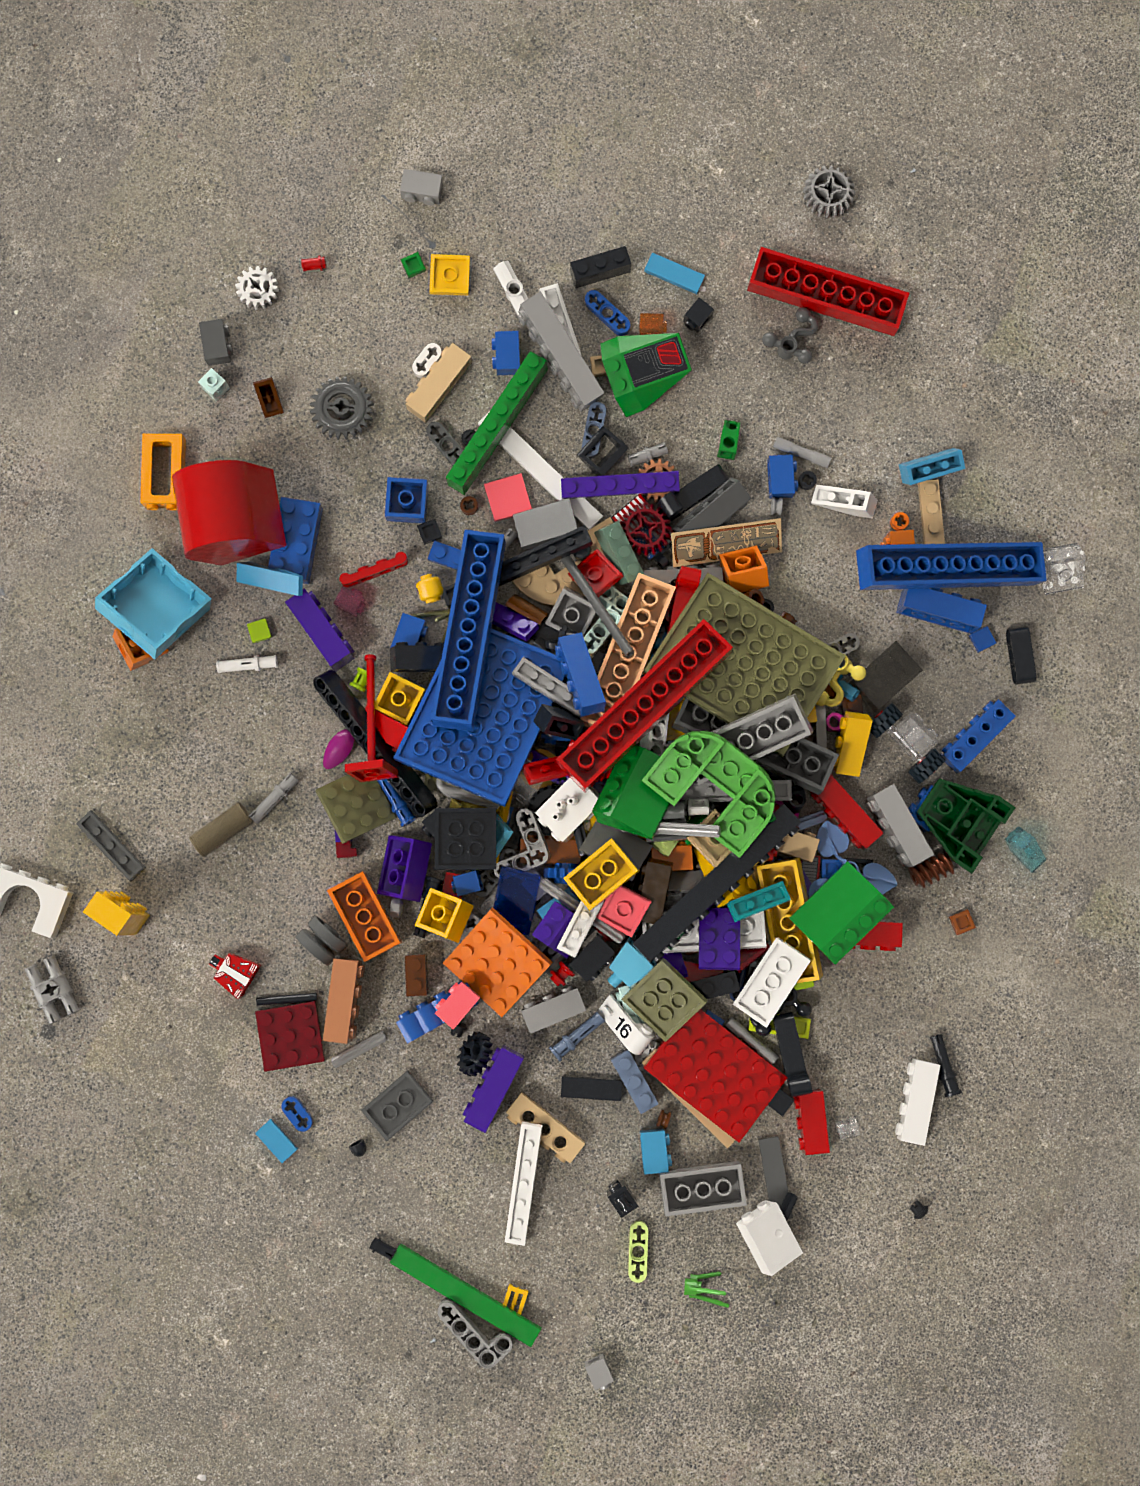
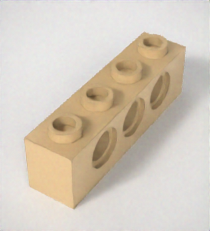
M522 1091L506 1110L507 1118L515 1125L517 1123L522 1124V1122L540 1125L548 1124L550 1131L547 1134H541L540 1145L547 1150L550 1148L556 1152L555 1156L563 1163L566 1161L571 1163L585 1145L584 1140ZM525 1111H531L534 1114V1119L526 1121L522 1115ZM562 1136L566 1139V1144L559 1147L555 1144V1139Z

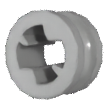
M772 497L771 515H774V513L781 515L782 498L776 500L775 497Z

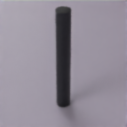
M317 993L258 997L256 998V1005L317 1001L318 995Z

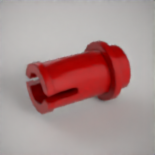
M318 255L317 258L301 259L303 272L319 269L323 271V269L327 268L326 259L321 257V255Z

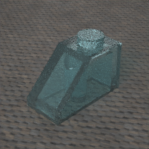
M1018 826L1004 839L1010 851L1031 873L1046 861L1036 839Z

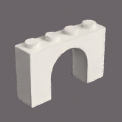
M1 863L0 916L10 893L20 886H28L38 894L40 899V910L32 932L49 938H56L74 892L68 891V886L59 883L56 886L49 884L50 880L38 876L35 879L30 877L31 873L23 870L15 872L12 870V866Z

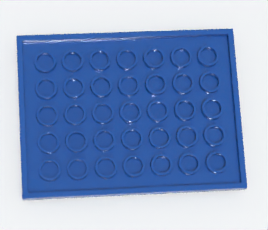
M491 629L474 732L434 727L432 724L431 715L441 665L440 661L393 757L394 760L505 807L541 731L533 720L541 704L553 706L554 703L513 676L512 672L524 657L564 682L567 675L562 673L561 658Z

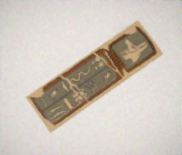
M781 518L671 533L673 567L719 561V554L757 546L761 555L782 552Z

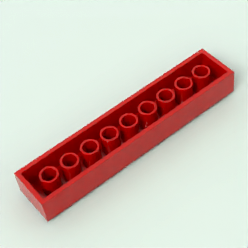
M703 619L556 759V764L586 793L731 654L733 647Z

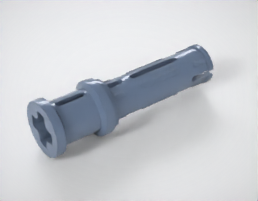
M595 1012L593 1016L568 1036L563 1035L562 1040L553 1047L550 1046L549 1049L558 1061L561 1062L563 1056L571 1050L574 1051L575 1045L604 1023L605 1020L598 1012Z

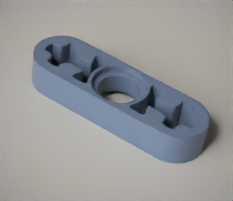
M594 402L589 407L582 448L594 436L588 432L589 427L597 426L600 429L604 426L606 407L601 402ZM596 408H600V412H603L599 413L598 421H594L595 412L593 411ZM601 440L593 447L595 451L593 450L586 455L588 459H593L598 455Z

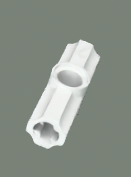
M503 261L494 267L493 270L506 293L507 299L511 302L517 315H519L520 304L526 301L528 297L509 261ZM514 287L519 289V292L512 294L509 290Z

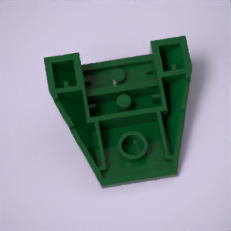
M939 778L917 810V813L952 860L972 874L983 858L980 853L998 826L1007 822L1016 807L1000 796Z

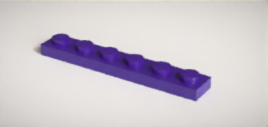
M679 471L561 478L562 499L680 492Z

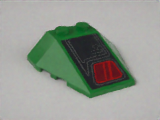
M680 333L617 336L600 343L602 362L614 397L626 417L645 411L654 401L663 396L666 391L675 386L692 371Z

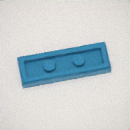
M655 253L651 254L644 269L645 273L694 294L698 293L705 278L704 274Z

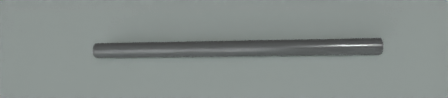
M571 556L562 558L561 561L626 657L632 656L634 654L633 648Z

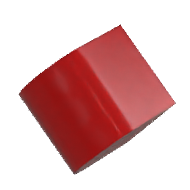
M217 460L190 465L176 471L172 475L184 554L187 559L222 566L286 546L273 469L239 460Z

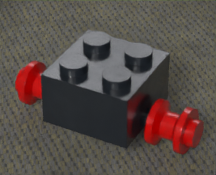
M594 927L599 934L596 933L597 935L569 964L565 965L560 961V968L557 971H550L552 974L550 979L557 986L560 984L565 986V979L568 976H575L570 970L573 968L586 982L589 979L594 981L600 974L598 970L603 965L607 967L615 959L613 957L615 952L601 939L603 936L609 941L610 937Z

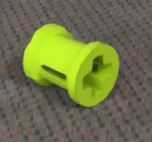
M358 667V672L353 682H350L349 685L365 693L367 671Z

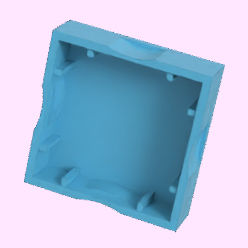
M151 548L132 565L125 575L116 579L95 597V609L153 659H156L210 610L212 598L193 582L180 575L173 565Z

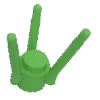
M721 1272L700 1275L690 1274V1278H685L684 1295L726 1308L729 1307L728 1303L700 1295L701 1293L726 1295L725 1291L701 1288V1281H697L699 1279L721 1276Z

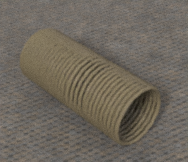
M237 802L234 806L227 809L224 814L222 813L216 819L206 824V826L199 829L198 832L189 836V839L199 854L205 857L227 842L236 833L253 823V820L249 817L246 809Z

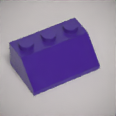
M389 835L377 894L420 902L432 843Z

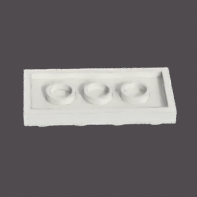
M776 937L733 1005L767 1028L811 962V959L779 937Z

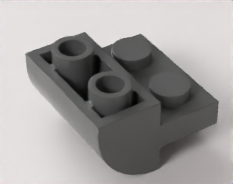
M679 800L675 806L670 804L661 822L688 823V800ZM655 834L653 840L646 838V842L688 840V836Z

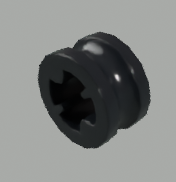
M811 471L803 472L798 479L799 487L803 490L812 489L817 481L816 475ZM805 476H808V479H812L810 485L802 481L805 479Z

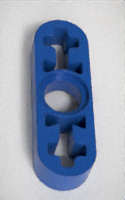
M596 290L587 292L585 295L586 307L616 335H627L630 331L629 319L600 292ZM590 297H597V303L601 306L599 310H597L598 305L595 302L590 303ZM604 309H611L613 315L606 318L602 315V311ZM618 323H625V329H618Z

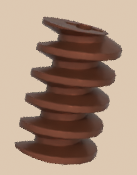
M944 852V855L938 853L937 858L931 856L929 861L924 860L922 865L919 863L915 865V868L908 867L910 877L915 886L918 887V884H920L923 888L926 887L925 881L930 885L933 884V877L940 881V874L947 878L946 871H949L952 875L954 874L953 864L946 852Z

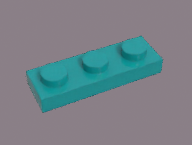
M781 881L727 903L734 922H738L786 903L791 898L784 882Z

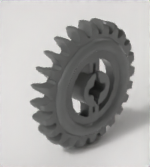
M338 376L335 382L328 379V385L321 383L323 389L316 388L318 395H312V398L316 401L310 403V406L314 407V409L310 410V414H315L312 421H318L316 428L319 429L323 426L322 434L329 431L330 438L336 433L338 440L341 434L347 440L348 433L355 438V430L362 434L361 426L368 428L365 420L372 421L368 414L374 413V410L369 408L374 403L368 401V399L372 398V395L365 394L368 389L366 387L361 388V382L355 384L354 378L348 382L346 376L343 377L342 381H340ZM345 394L354 399L356 405L349 404L345 398H337L334 402L329 401L336 395ZM342 406H345L342 412H340L339 409H342ZM328 410L334 411L337 418L347 420L338 421L333 419L329 415Z

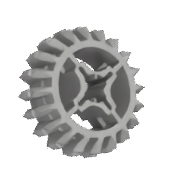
M825 165L822 166L821 171L816 168L814 174L810 173L809 179L804 183L803 193L805 194L803 199L807 201V207L812 206V213L816 210L818 211V217L824 213L825 218H828L829 214L835 218L837 213L842 215L844 210L847 211L849 209V204L853 203L855 190L853 189L855 185L850 183L852 180L851 176L845 177L846 171L840 172V166L836 170H833L832 165L829 169ZM827 180L825 184H819V186H815L820 181ZM843 198L839 202L831 204L832 200Z

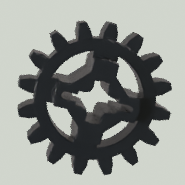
M473 1032L472 1036L468 1035V1040H463V1045L459 1048L461 1053L457 1056L460 1059L457 1063V1066H460L459 1071L470 1077H476L477 1073H482L483 1067L487 1068V1063L491 1060L489 1054L493 1053V1050L490 1049L493 1045L490 1042L491 1038L481 1032Z

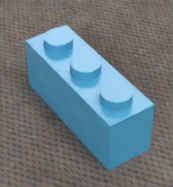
M956 448L898 464L902 483L908 485L966 469L962 450Z

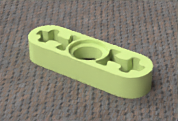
M637 1220L630 1226L628 1274L633 1282L640 1283L647 1276L648 1227L645 1222ZM638 1225H641V1228L645 1230L641 1232L640 1237L641 1240H645V1243L641 1241L632 1242L633 1239L637 1240V1234L633 1230L637 1229ZM635 1246L643 1247L644 1254L641 1257L633 1255L632 1250ZM644 1261V1263L639 1265L640 1271H643V1274L641 1273L639 1277H635L632 1271L636 1270V1262Z

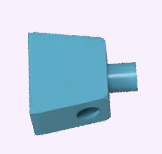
M630 937L609 966L614 973L607 980L615 988L622 981L627 986H632L657 964L654 961L649 963L633 946L634 941Z

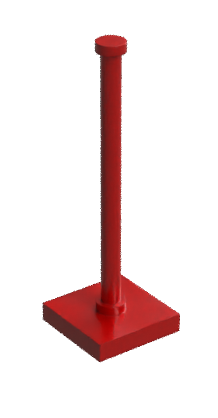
M368 654L364 656V660L367 663V761L345 764V772L359 782L398 778V769L383 759L376 760L374 663L376 655Z

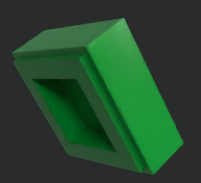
M418 252L400 259L408 278L426 271Z

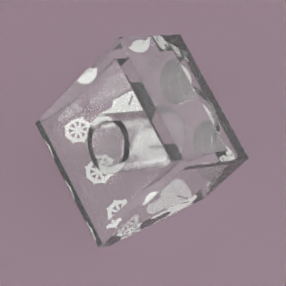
M1078 543L1043 549L1047 581L1042 582L1045 595L1084 588L1086 555Z

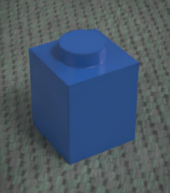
M479 870L453 876L454 881L451 882L453 892L457 893V896L484 890Z

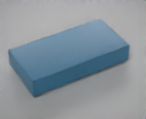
M272 1119L255 1133L281 1163L298 1149Z

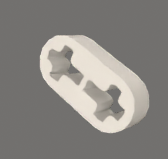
M435 343L428 344L416 358L412 366L416 377H427L430 373L431 365L435 361L438 362L440 360L442 351L439 345ZM436 350L437 356L432 355L431 358L428 359L430 357L429 351ZM426 362L424 366L425 371L421 370L420 372H418L417 366H423V364Z

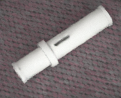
M255 655L254 658L217 661L216 667L218 673L253 669L260 671L263 668H277L278 659L277 655L265 657Z

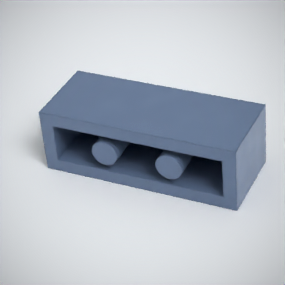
M625 1049L611 1057L610 1059L640 1113L642 1114L658 1105L655 1096L629 1050Z

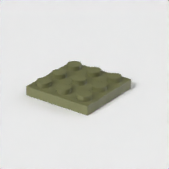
M348 774L315 790L342 844L396 818L377 780L359 782Z
M664 958L621 999L665 1042L708 1001Z

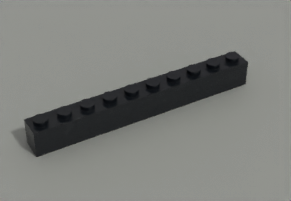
M785 804L774 813L776 820L766 825L740 858L731 852L633 943V946L649 963L652 961L657 963L665 955L663 951L667 947L672 949L680 941L678 937L683 932L687 935L695 927L693 923L697 919L702 921L710 913L708 911L713 905L717 907L725 900L724 894L728 891L732 893L740 886L738 882L743 877L746 879L755 872L753 868L758 863L764 864L770 858L768 854L773 849L778 851L785 844L783 840L788 835L793 837L800 830L798 826L801 821Z

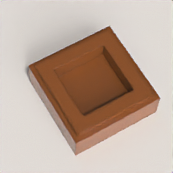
M968 909L949 916L956 935L976 928Z

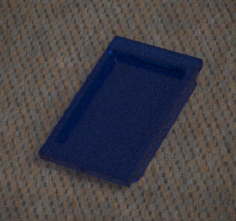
M502 866L493 908L520 933L529 935L541 875Z

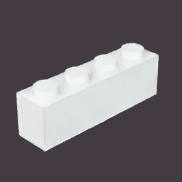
M913 1058L912 1063L909 1062L907 1067L909 1079L908 1083L905 1082L903 1088L905 1099L904 1103L900 1104L899 1109L901 1120L900 1123H897L895 1134L898 1135L897 1138L899 1140L925 1146L940 1070L939 1064Z

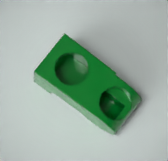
M724 420L717 457L730 460L735 459L740 422Z

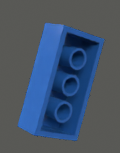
M281 497L280 511L286 546L271 551L268 567L272 569L281 568L302 575L303 584H309L323 508L320 503Z
M940 588L903 589L896 613L972 634L981 628L987 605L982 604V601L979 599H964L961 594L951 593L950 595L943 593V590Z

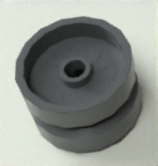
M314 915L308 922L309 928L313 933L307 929H302L296 935V939L314 957L326 966H329L335 958L331 949L336 952H342L348 944L332 926Z

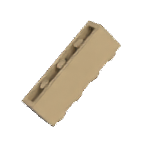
M454 343L450 347L446 346L441 353L440 360L438 362L435 361L431 365L430 373L427 377H422L417 385V390L414 393L411 392L406 398L407 410L426 423L471 365V356Z
M805 831L804 834L797 832L793 837L788 835L783 840L785 844L777 852L792 858L800 857V860L812 863L820 839H817L816 835Z

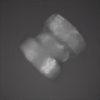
M855 1116L848 1117L845 1121L838 1120L834 1122L840 1141L847 1140L850 1136L857 1137L861 1135Z

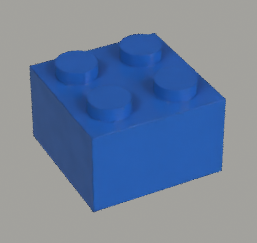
M387 477L386 520L406 523L426 522L428 481L425 479Z

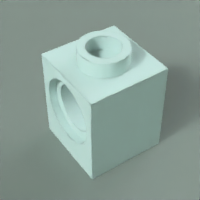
M212 368L198 381L202 389L216 402L230 389L227 382Z

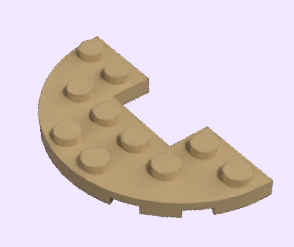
M611 517L588 530L593 545L590 546L592 549L591 554L596 549H599L604 554L594 532L613 523ZM577 560L575 561V564L578 565L582 561ZM549 565L512 581L525 596L547 606L554 607L565 586L585 596L577 584L568 576L569 571L567 568L554 574Z

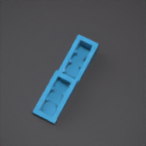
M251 561L237 562L236 582L296 596L303 595L302 575L281 568L272 569Z

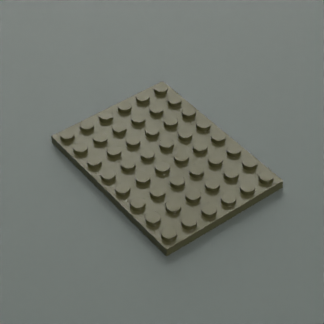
M707 573L644 669V673L652 669L692 629L705 619L733 649L731 654L685 697L686 699L729 724L795 693L806 717H808L846 655ZM791 744L773 752L783 757Z

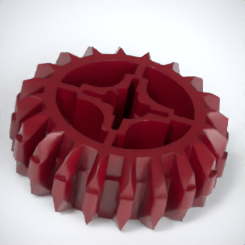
M643 503L642 509L635 505V512L631 508L628 509L629 515L623 514L625 521H620L633 551L637 550V556H640L641 551L644 552L645 557H648V551H651V554L654 556L656 555L655 549L661 552L663 550L661 545H668L665 539H671V535L668 532L672 531V527L667 526L671 522L670 519L664 520L666 513L660 515V507L654 511L653 504L650 505V509H646L645 503ZM645 516L651 517L656 521L648 522ZM638 518L639 526L634 531L629 532L630 524ZM642 524L644 527L649 528L648 536L647 533L641 532ZM661 528L662 533L660 537L653 542L652 533ZM633 538H642L646 544L638 543Z

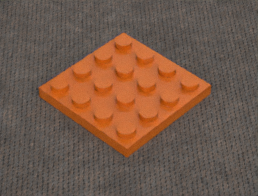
M493 907L443 962L461 981L468 983L470 988L501 1017L507 1013L553 963Z

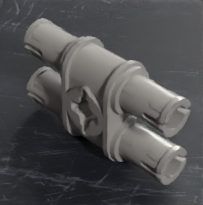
M55 955L43 960L51 976L48 980H43L37 964L24 969L32 984L30 990L33 991L38 1001V1007L43 1009L49 1025L61 1020L54 1004L57 999L62 1000L68 1016L80 1010L73 996L74 989L71 988L66 972L61 970ZM52 986H58L53 993H46Z

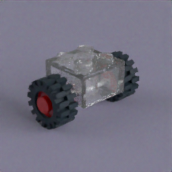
M891 703L874 717L870 732L877 739L888 729L887 733L913 761H917L908 773L920 784L932 775L946 760L935 748L932 749L939 742L936 738L938 736L934 730L927 728L923 724L924 720L920 715L910 712L902 717L903 713Z

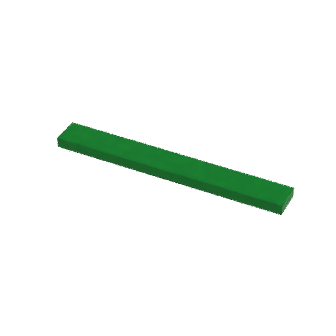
M401 1243L389 1262L529 1347H532L542 1327Z

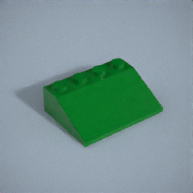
M635 745L615 764L592 809L598 823L653 840L670 803L646 785L642 779L660 758L659 755Z
M847 861L789 919L836 965L894 906Z

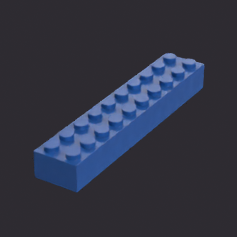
M473 530L464 531L431 715L434 727L474 732L506 547L504 534Z
M1042 542L867 545L856 550L860 590L1034 586L1047 581Z

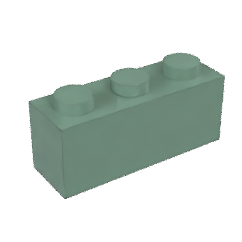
M619 521L594 532L606 558L623 574V578L618 581L619 585L635 580L638 573L644 575Z

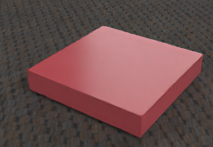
M521 473L484 484L495 522L512 518L513 514L532 509Z
M622 885L605 899L596 918L632 937L652 901Z

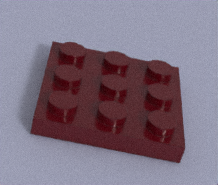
M316 1001L255 1011L264 1072L325 1061Z

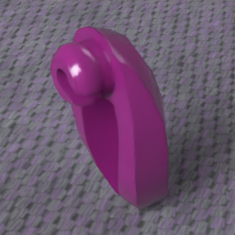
M347 729L341 730L329 741L323 758L325 769H332L338 766L352 750L354 737Z

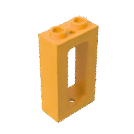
M142 434L140 503L147 510L156 511L159 508H166V510L177 511L172 475L176 471L185 468L186 439L182 434ZM153 447H172L171 489L169 495H152Z

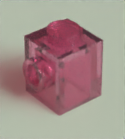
M342 586L333 604L336 608L357 617L358 614L363 613L366 607L364 603L366 600L362 596L363 593L357 589L352 588V590H349Z

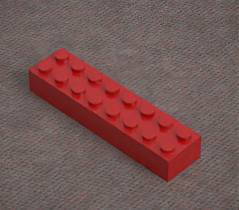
M760 247L747 288L749 292L801 308L806 307L810 311L891 336H895L899 329L910 294L903 290L764 247Z

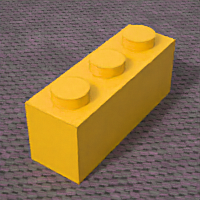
M845 711L844 717H841L839 725L841 732L835 741L836 753L839 754L833 767L836 774L860 777L872 725V719L869 714Z

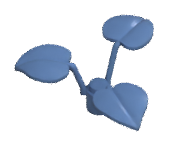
M825 821L816 836L817 839H820L817 850L823 857L835 855L844 865L847 860L840 857L838 853H843L847 850L849 845L848 835L844 834L838 826ZM849 861V863L860 873L858 865L855 862ZM869 863L864 866L863 876L882 895L897 886L896 879L884 866L877 863ZM821 878L815 880L809 888V898L828 879Z

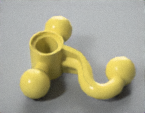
M846 656L844 658L845 665L837 669L829 682L831 688L836 693L835 698L830 699L828 693L824 691L816 705H826L829 707L839 705L844 697V692L837 682L839 676L851 673V677L854 680L860 681L866 677V669L861 665L853 666L851 660Z

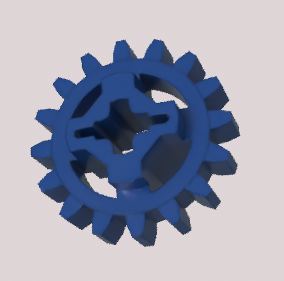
M555 863V868H544V878L554 879L555 884H567L563 878L573 871L577 864Z

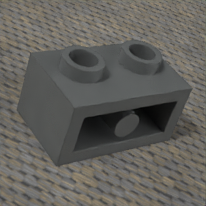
M223 319L199 322L204 360L207 365L230 363L233 348L231 343L228 344V337L231 336L229 325H225Z

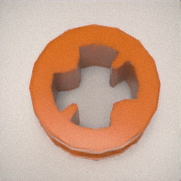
M904 512L894 514L890 520V525L895 531H902L909 524V517ZM899 517H901L902 522H904V525L901 524V526H898V522L895 521V518L898 519Z

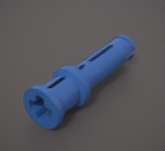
M387 779L377 780L392 804V812L396 813L401 821V827H405L415 821L417 817L411 813L407 803L402 800Z

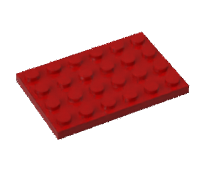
M701 1009L666 1042L663 1040L643 1066L646 1071L738 1143H740L787 1079L783 1073Z

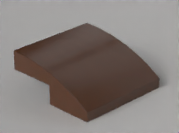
M514 594L505 604L540 626L550 615L517 594Z

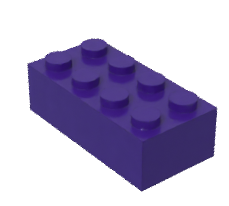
M304 588L302 596L294 595L285 601L335 672L355 659L352 655L355 651L346 639L341 640L343 634L335 623L332 625L329 623L332 621L331 617L323 607L319 609L318 606L321 603L312 591L308 593Z
M502 1045L501 1049L496 1048L491 1058L494 1063L492 1067L487 1066L482 1075L484 1082L482 1085L478 1083L472 1095L475 1098L473 1103L468 1102L462 1114L465 1116L463 1122L486 1133L524 1059V1055L505 1045Z

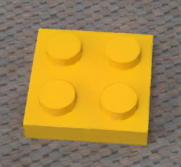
M431 254L430 294L469 296L470 256Z

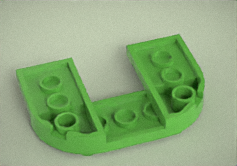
M693 731L681 735L668 746L642 781L675 806L700 773L733 798L713 823V825H719L721 828L720 837L715 839L740 858L771 819L776 801L773 782L760 765L722 736L708 731Z

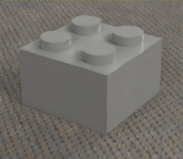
M565 586L545 624L558 631L562 629V625H566L568 630L578 633L582 632L584 637L596 612L585 596Z

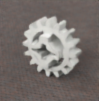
M259 266L256 267V270L249 267L248 273L243 270L244 276H238L237 279L240 283L235 284L238 289L236 293L238 297H241V302H246L248 308L254 305L255 310L258 309L259 305L265 309V303L272 305L270 299H276L277 296L274 292H279L278 287L275 286L278 282L276 279H273V273H268L267 268L261 271Z

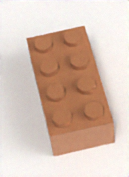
M333 959L323 1041L348 1044L356 1037L357 1026H354V1020L358 1018L360 1006L357 1005V998H361L362 985H359L360 978L364 977L365 965H362V960Z

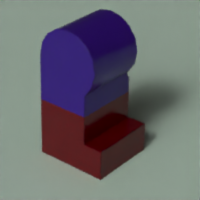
M335 831L337 858L359 857L358 849L352 848V840L342 844Z

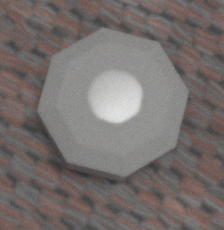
M392 898L390 916L400 918L403 913V901Z

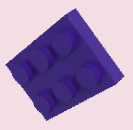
M709 908L708 911L710 913L702 921L699 919V969L740 970V921L734 922L728 908Z

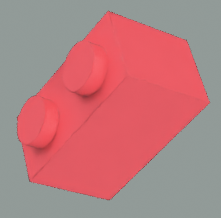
M463 981L460 984L456 982L448 991L451 995L447 1000L442 998L435 1006L437 1009L435 1014L452 1029L459 1024L481 998Z

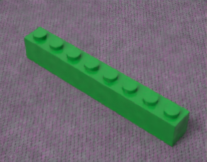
M531 351L528 353L447 474L446 480L449 487L463 495L466 494L548 371L546 359Z

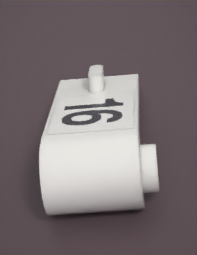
M612 994L607 997L597 1011L624 1046L633 1054L640 1055L654 1038L653 1029L646 1023L636 1024Z

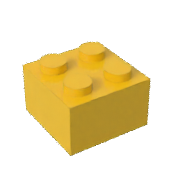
M389 672L375 701V709L406 725H410L427 689L395 673Z
M430 888L415 926L459 943L474 905Z

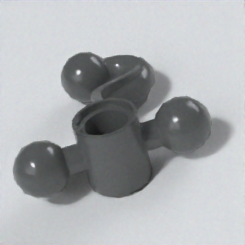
M802 307L796 311V318L802 323L808 321L811 324L810 328H796L789 336H785L782 340L777 339L775 333L767 332L763 335L762 342L766 347H777V353L780 358L788 360L794 355L800 363L806 364L812 360V352L806 348L798 349L796 338L797 336L813 335L818 330L819 325L818 320L810 313V310ZM787 345L792 350H786L783 346Z

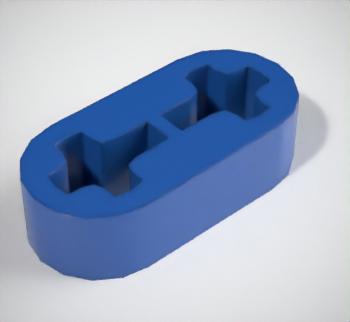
M294 1096L284 1099L281 1108L293 1126L301 1132L309 1130L313 1125V1118L301 1101ZM287 1101H289L290 1103L294 1101L296 1103L294 1108L297 1111V1113H295L292 1109L287 1110ZM298 1114L303 1119L308 1118L307 1127L305 1125H299L301 1120L297 1116Z

